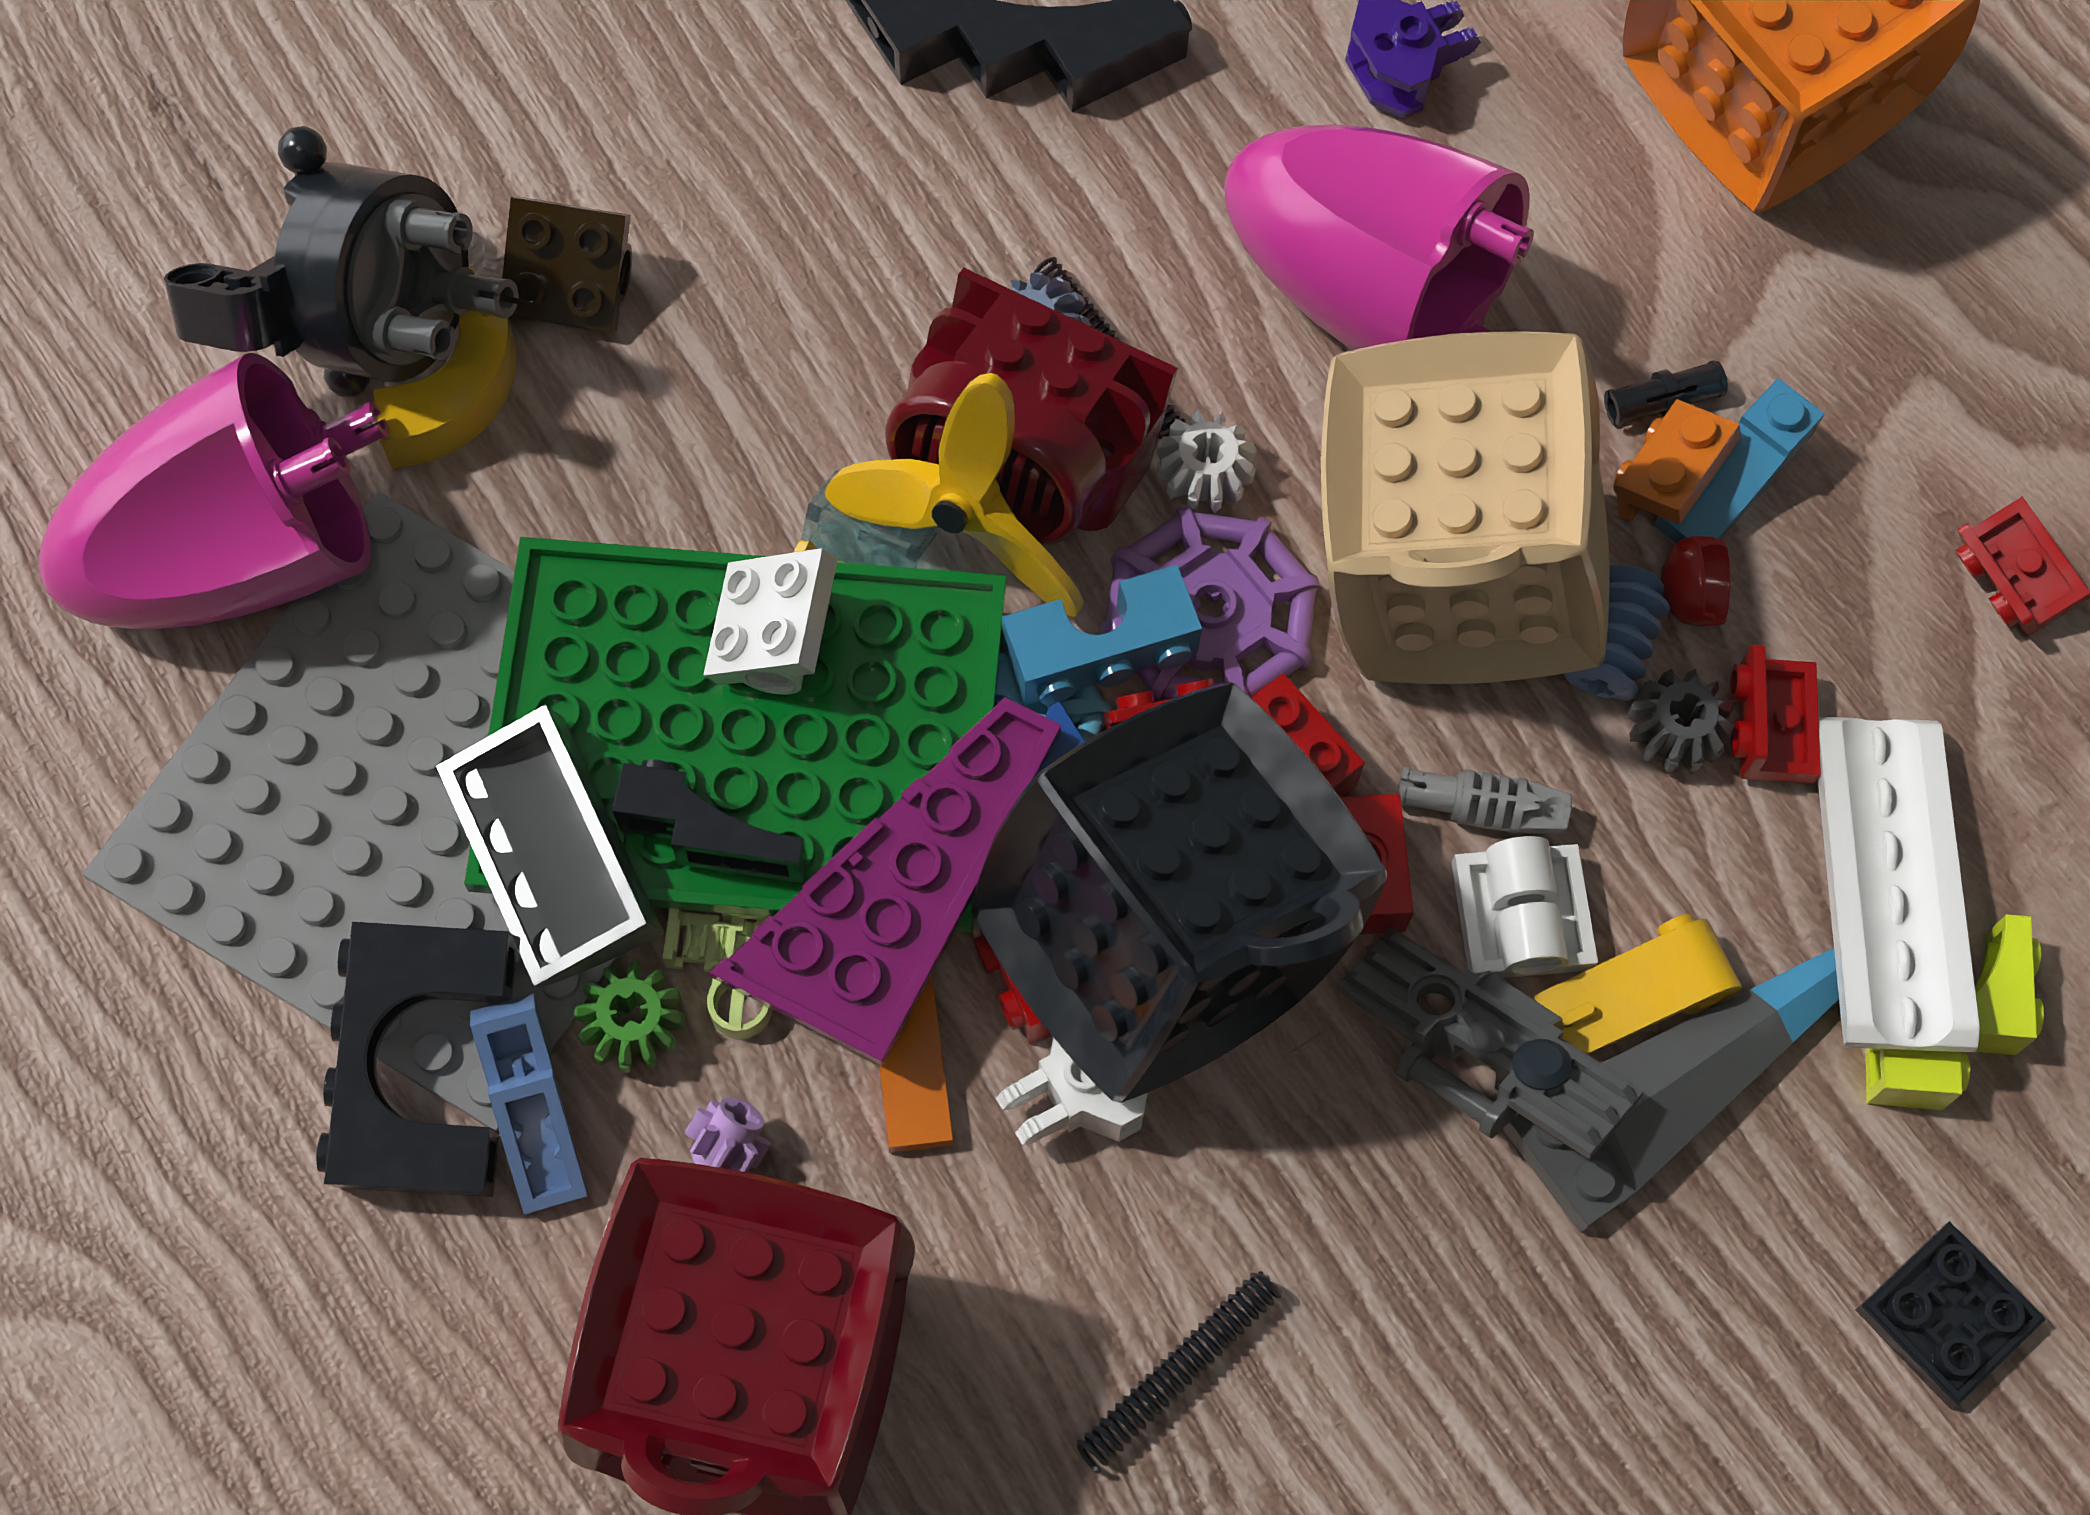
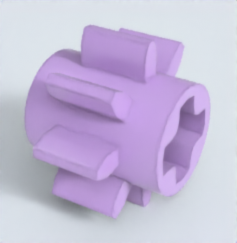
M733 1097L722 1099L720 1104L716 1100H711L706 1109L698 1108L684 1133L696 1140L690 1150L695 1164L748 1172L750 1167L757 1168L771 1145V1142L759 1136L764 1128V1119L761 1113L748 1102Z

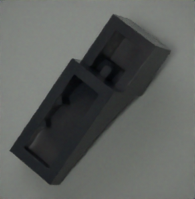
M654 759L644 760L641 765L622 764L612 810L621 832L672 839L671 846L678 865L798 883L804 882L808 858L802 838L757 828L714 808L692 792L686 772L679 771V768L674 764Z

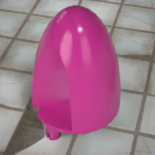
M1330 124L1306 125L1269 133L1248 143L1235 155L1228 167L1224 183L1225 203L1233 228L1245 250L1263 274L1291 303L1314 323L1352 350L1431 336L1493 332L1483 327L1486 313L1493 301L1502 294L1513 267L1521 262V257L1524 258L1534 236V231L1526 227L1530 194L1527 181L1521 174L1450 146L1387 130Z
M256 353L244 354L202 377L152 410L109 445L78 477L52 515L42 539L39 553V573L47 594L61 609L93 624L134 630L169 629L209 624L277 607L362 573L366 570L370 561V536L364 510L350 475V465L346 456L373 442L389 437L390 430L386 419L384 418L366 428L361 427L375 420V417L382 413L378 406L370 401L364 404L363 407L327 424L321 421L313 409L306 407L298 396L292 380L278 366L262 355Z

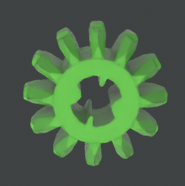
M633 961L629 963L627 978L623 979L618 978L617 972L612 966H607L603 969L607 987L603 988L596 983L587 982L583 987V992L592 1003L575 1007L574 1014L576 1020L589 1024L578 1033L579 1041L582 1046H592L599 1043L594 1057L595 1061L600 1065L609 1062L617 1052L619 1053L618 1059L621 1072H630L633 1066V1055L641 1054L644 1064L648 1068H653L657 1065L653 1046L655 1045L664 1051L673 1052L677 1047V1041L667 1030H677L685 1026L684 1014L677 1010H672L681 1001V994L678 988L661 990L665 981V974L659 969L651 972L642 981L640 964ZM636 1007L640 1008L641 1024L630 1020L624 1027L620 1026L618 1011L622 1010L630 1014Z

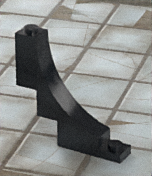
M845 0L900 85L959 58L987 99L1044 71L1071 112L1186 58L1189 32L1192 30L1190 15L1184 4L1179 0H1110L1079 6L1054 7L1020 5L998 0Z

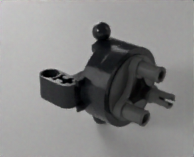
M306 126L290 128L278 142V156L283 166L293 172L295 176L284 187L286 203L291 205V208L281 228L275 256L249 271L215 264L196 263L175 268L164 277L176 333L180 340L237 352L257 351L274 345L276 356L284 357L296 350L310 364L324 369L323 378L329 390L342 397H352L361 394L370 383V378L387 382H400L416 377L428 369L436 360H444L452 353L455 345V330L459 322V315L466 314L468 311L495 315L499 318H508L516 310L517 304L497 300V295L514 298L519 296L518 288L514 281L505 278L497 279L475 275L469 269L468 247L473 236L471 220L466 214L458 213L451 198L438 184L419 175L338 162H325L327 159L326 143L318 132Z

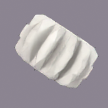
M1198 409L1192 414L1190 425L1175 419L1174 423L1170 426L1169 437H1162L1158 444L1157 455L1161 460L1157 463V477L1160 481L1168 482L1167 494L1170 500L1183 495L1188 496L1187 506H1189L1191 512L1199 505V501H1207L1214 513L1221 509L1222 498L1237 504L1242 498L1243 486H1250L1255 477L1256 468L1252 464L1256 457L1254 442L1244 441L1246 430L1243 423L1229 428L1225 427L1226 417L1222 411L1214 417V422L1205 421Z

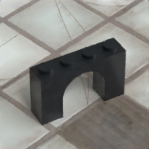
M352 922L350 939L343 938L338 951V974L340 977H346L343 1003L336 1002L334 1004L331 1016L332 1041L339 1042L337 1065L327 1069L323 1090L325 1106L332 1107L329 1133H321L316 1154L318 1172H325L324 1184L346 1189L493 1197L499 1132L491 1127L431 1124L406 1120L389 1105L382 1094L377 1078L376 1065L380 1044L389 1027L403 1013L417 1005L435 1000L501 1003L512 1000L517 946L509 931Z

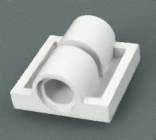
M823 548L729 562L703 676L718 685L743 682L754 689L772 694H794L799 692L804 675L814 674L838 558Z
M1524 836L1497 842L1491 845L1486 852L1454 855L1451 864L1468 970L1477 976L1490 971L1500 978L1586 971L1598 964L1578 844L1549 846V841L1545 838Z

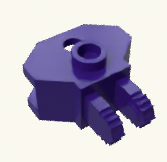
M1401 0L1358 1L1345 61L1371 105L1401 118L1422 111L1429 83L1431 80L1440 77L1442 66L1458 61L1460 58L1475 52L1481 41L1474 28L1470 29L1468 27L1460 32L1456 31L1442 36L1444 31H1449L1456 25H1459V22L1465 16L1457 1L1453 2L1452 0L1444 5L1440 4L1426 9L1422 1L1413 5ZM1369 69H1371L1376 78L1369 74Z

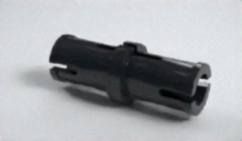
M1715 360L1675 373H1671L1667 369L1653 373L1651 380L1616 390L1610 389L1605 391L1604 404L1606 413L1614 426H1620L1625 422L1657 413L1665 416L1676 399L1692 404L1713 397L1725 396L1728 390L1727 377L1723 366L1719 361Z

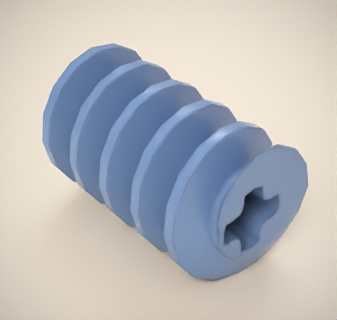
M1625 564L1609 566V617L1605 661L1599 667L1564 673V677L1571 685L1581 691L1601 698L1623 701L1635 698L1638 687L1632 680L1643 678L1647 668L1641 660L1651 658L1655 647L1650 640L1659 638L1663 628L1659 620L1666 618L1671 608L1668 601L1660 595L1665 587L1654 573L1640 567Z

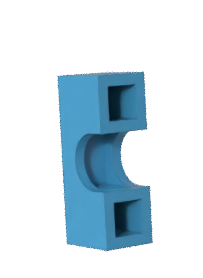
M1178 565L1119 581L1116 608L1122 623L1116 629L1106 634L1093 635L1077 629L1069 621L1061 599L1002 616L1001 642L1024 706L1038 701L1045 705L1055 704L1058 701L1062 702L1073 696L1076 690L1098 683L1102 687L1115 686L1129 680L1134 675V672L1158 666L1159 669L1175 668L1190 660L1193 654L1198 653L1202 627Z

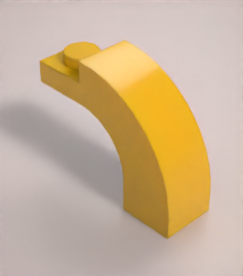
M475 267L469 268L477 275ZM468 311L466 314L459 315V341L453 355L442 368L416 382L373 389L375 404L382 412L377 416V419L380 421L385 418L390 430V436L381 439V443L392 469L417 465L444 457L472 441L494 420L509 395L516 370V345L508 318H499L495 315Z

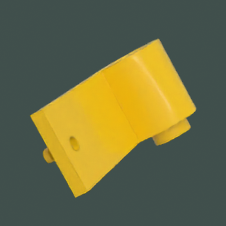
M1690 913L1677 916L1657 928L1658 937L1550 987L1533 997L1535 1001L1563 1018V1026L1569 1027H1564L1562 1038L1587 1055H1591L1682 1011L1684 1014L1690 1015L1713 1007L1738 993L1742 989V985L1709 920L1698 919L1694 921Z

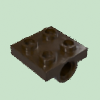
M520 196L511 197L502 279L514 281L518 288L519 296L514 298L500 295L499 301L517 304L516 310L511 315L514 317L610 333L617 331L620 302L626 296L632 269V248L627 243L631 215Z

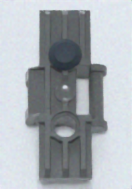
M1392 927L1383 934L1337 984L1338 992L1413 1042L1400 1058L1395 1074L1406 1082L1412 1079L1416 1080L1480 1124L1479 1131L1491 1139L1519 1113L1590 1160L1643 1096L1644 1091L1562 1038L1564 1031L1563 1018L1490 971L1480 976H1477L1470 970H1467L1465 974L1461 973ZM1437 993L1446 996L1452 1002L1453 1008L1446 1014L1430 1015L1419 1007L1418 1001L1424 995ZM1465 1049L1496 1072L1494 1089L1498 1091L1497 1100L1493 1102L1433 1062L1432 1059L1439 1055L1447 1061L1448 1059L1453 1061Z

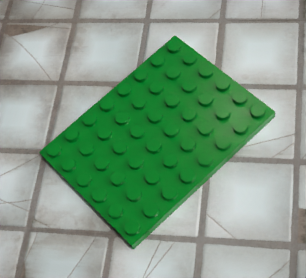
M520 537L488 737L538 708L547 705L565 718L652 907L773 917L803 889V884L875 818L879 819L902 797V792L917 778L922 779L950 753V748L995 707L1002 636V616L1004 615L1006 575L837 562L814 674L804 675L799 692L794 694H772L754 689L743 682L718 685L703 676L728 563L768 556ZM649 759L674 764L679 768V771L686 772L692 792L714 808L757 828L802 838L808 858L804 882L798 883L678 865L671 846L672 839L621 832L612 810L622 764L641 765L642 761ZM470 844L464 885L468 892L493 894ZM974 896L955 932H973L974 915L971 909Z

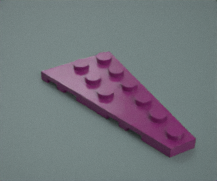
M1006 697L1003 698L950 748L949 754L922 779L917 778L901 793L902 797L879 819L875 818L803 884V889L773 917L769 916L752 932L753 936L733 955L729 958L725 957L709 972L710 976L883 1066L974 896L983 862L997 830L1017 798L1036 774L1041 771L1061 734V724Z

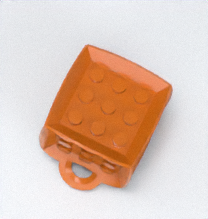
M1629 0L1623 33V57L1646 94L1685 145L1739 200L1753 212L1762 213L1795 196L1849 162L1896 126L1922 103L1945 78L1963 51L1975 23L1980 0Z

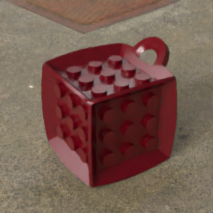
M639 1158L632 1162L611 1211L592 1267L567 1366L558 1420V1438L569 1459L583 1468L627 1482L630 1488L646 1502L665 1511L680 1515H725L732 1512L746 1515H851L866 1475L879 1431L897 1353L907 1281L915 1255L914 1240L907 1226L898 1216L874 1207L772 1177L671 1160Z

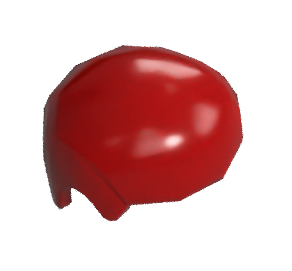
M1690 536L1680 540L1669 552L1661 568L1660 580L1665 587L1662 595L1671 607L1670 612L1680 622L1692 626H1720L1725 624L1730 600V563L1727 544L1724 540L1711 536Z

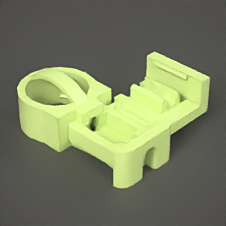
M670 908L662 958L665 968L683 970L684 962L705 964L704 971L710 972L725 957L729 958L753 936L752 932L768 917L722 913L724 922H720L718 915L682 912L681 909ZM748 918L757 920V922L752 923L747 922L746 920ZM686 929L682 958L677 957L680 930ZM713 979L707 995V1007L715 1028L724 1036L736 1040L749 1039L761 1033L770 1021L772 1009L763 1004L761 1012L754 1020L742 1024L745 995L732 989L729 1023L725 1022L718 1014L717 1005L720 996L731 987Z

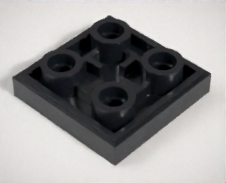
M1950 1221L1931 1236L1855 1309L1950 1409L1957 1407L2046 1320Z

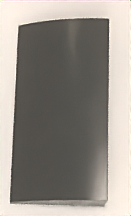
M544 705L436 766L535 987L541 988L594 968L664 933L563 716L547 705Z

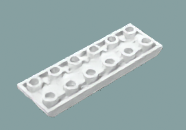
M1819 717L1821 775L1818 778L1843 1045L1847 1048L1976 1052L1979 1041V1017L1942 725L1938 721L1892 719L1873 721L1859 718Z

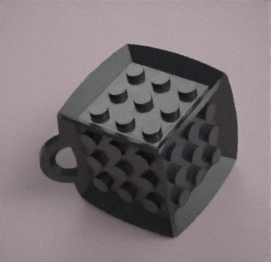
M1224 682L1187 693L1133 715L1080 744L1038 772L1017 798L991 842L978 877L971 911L996 957L1041 1023L1076 1065L1112 1101L1122 1103L1163 1087L1213 1062L1266 1028L1300 1002L1335 967L1361 933L1382 892L1387 878V871L1361 827L1309 757L1280 725L1237 684Z

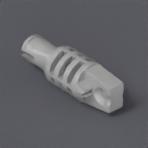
M1402 767L1399 781L1400 789L1397 793L1401 796L1402 806L1407 805L1450 813V819L1456 820L1458 824L1511 833L1564 834L1568 828L1572 807V794L1527 779L1512 778L1465 769L1464 772L1458 771L1457 777Z

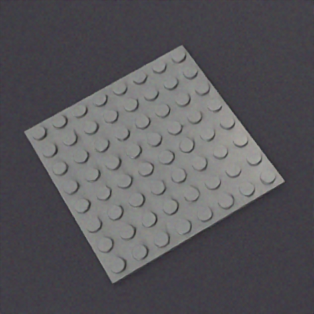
M379 491L376 492L363 509L371 544L370 561L366 570L328 588L292 601L82 873L85 879L329 1030L334 1004L336 1002L343 1003L346 977H340L338 974V951L341 940L343 938L350 939L352 922L510 932L494 895L468 892L464 885L471 843L436 766L488 737L515 570ZM517 948L512 999L534 993L551 1050V1056L576 1021L575 1007L588 1004L589 1002L583 992L584 985L587 982L601 985L604 980L603 969L607 966L613 967L620 956L572 977L538 988L534 986ZM435 1000L417 1005L397 1018L382 1039L377 1060L482 1125L491 1127L499 1132L488 1096V1084L470 1027V1011L497 1003Z

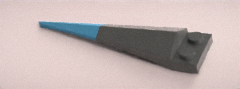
M1834 948L1601 1063L1644 1092L1642 1098L1590 1160L1521 1114H1517L1502 1130L1580 1233L1629 1200L1839 1000Z

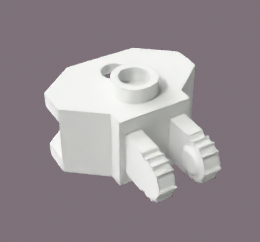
M1053 1037L1051 1053L1049 1056L1039 1060L1038 1070L1006 1087L996 1097L1002 1110L1008 1111L1024 1105L1044 1092L1047 1093L1054 1107L1028 1119L1015 1132L1022 1145H1029L1065 1126L1069 1132L1081 1126L1119 1142L1141 1130L1147 1093L1122 1103L1112 1101L1076 1065Z

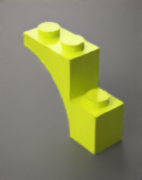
M2006 914L1986 933L1983 964L1975 983L1980 1027L1976 1052L2017 1055L2041 1033L2044 1022V1008L2041 999L2035 998L2034 976L2039 970L2041 961V947L2039 940L2032 938L2031 916ZM1865 1048L1867 1104L1943 1110L1961 1096L1962 1091H1965L1968 1086L1970 1062L1966 1053Z

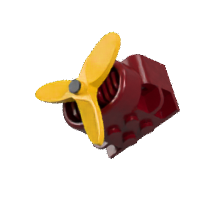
M963 267L958 274L952 308L942 310L933 319L929 327L926 345L912 364L907 392L893 408L887 419L885 442L891 460L866 461L842 468L828 483L825 490L826 499L844 515L869 523L909 529L938 526L945 532L952 534L966 533L982 542L1021 582L1042 600L1049 603L1061 599L1066 615L1075 618L1084 607L1081 593L1072 579L1043 546L1066 539L1077 528L1084 531H1098L1107 528L1115 520L1150 468L1178 368Z

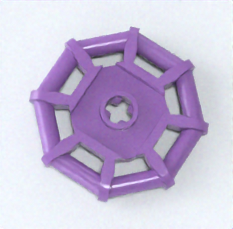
M1187 506L1176 509L1174 517L1128 548H1118L1110 559L1114 569L1106 622L1100 626L1101 634H1106L1116 629L1122 623L1116 608L1119 581L1177 564L1202 627L1198 653L1193 654L1186 663L1200 671L1221 668L1223 682L1213 681L1214 685L1232 682L1252 697L1282 673L1289 676L1297 669L1306 670L1311 663L1313 655L1309 648L1316 595L1321 591V585L1316 575H1309L1270 529L1272 524L1270 521L1259 517L1257 521L1191 512V509ZM1201 537L1239 542L1241 544L1238 550L1228 548L1227 553L1212 552V546L1201 544ZM1181 541L1185 549L1184 552L1161 567L1152 561ZM1259 552L1281 579L1270 582L1254 563L1253 557ZM1206 596L1210 601H1216L1219 598L1224 600L1226 604L1222 607V616L1213 618L1199 613L1201 604L1198 599ZM1273 603H1291L1287 633L1270 627ZM1261 646L1275 655L1245 677L1242 676V670L1238 662ZM1184 664L1171 669H1159L1158 666L1136 672L1147 687L1153 691L1154 700L1163 701L1164 698H1177V685L1204 680L1179 676Z

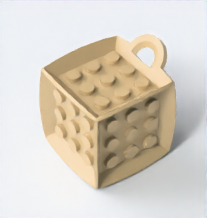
M1552 332L1448 334L1360 348L1339 353L1331 359L1324 402L1321 440L1322 519L1329 590L1341 639L1354 665L1367 680L1414 684L1490 683L1576 672L1599 667L1605 661L1609 617V546L1605 499L1599 465V402L1593 369L1583 340L1576 334Z

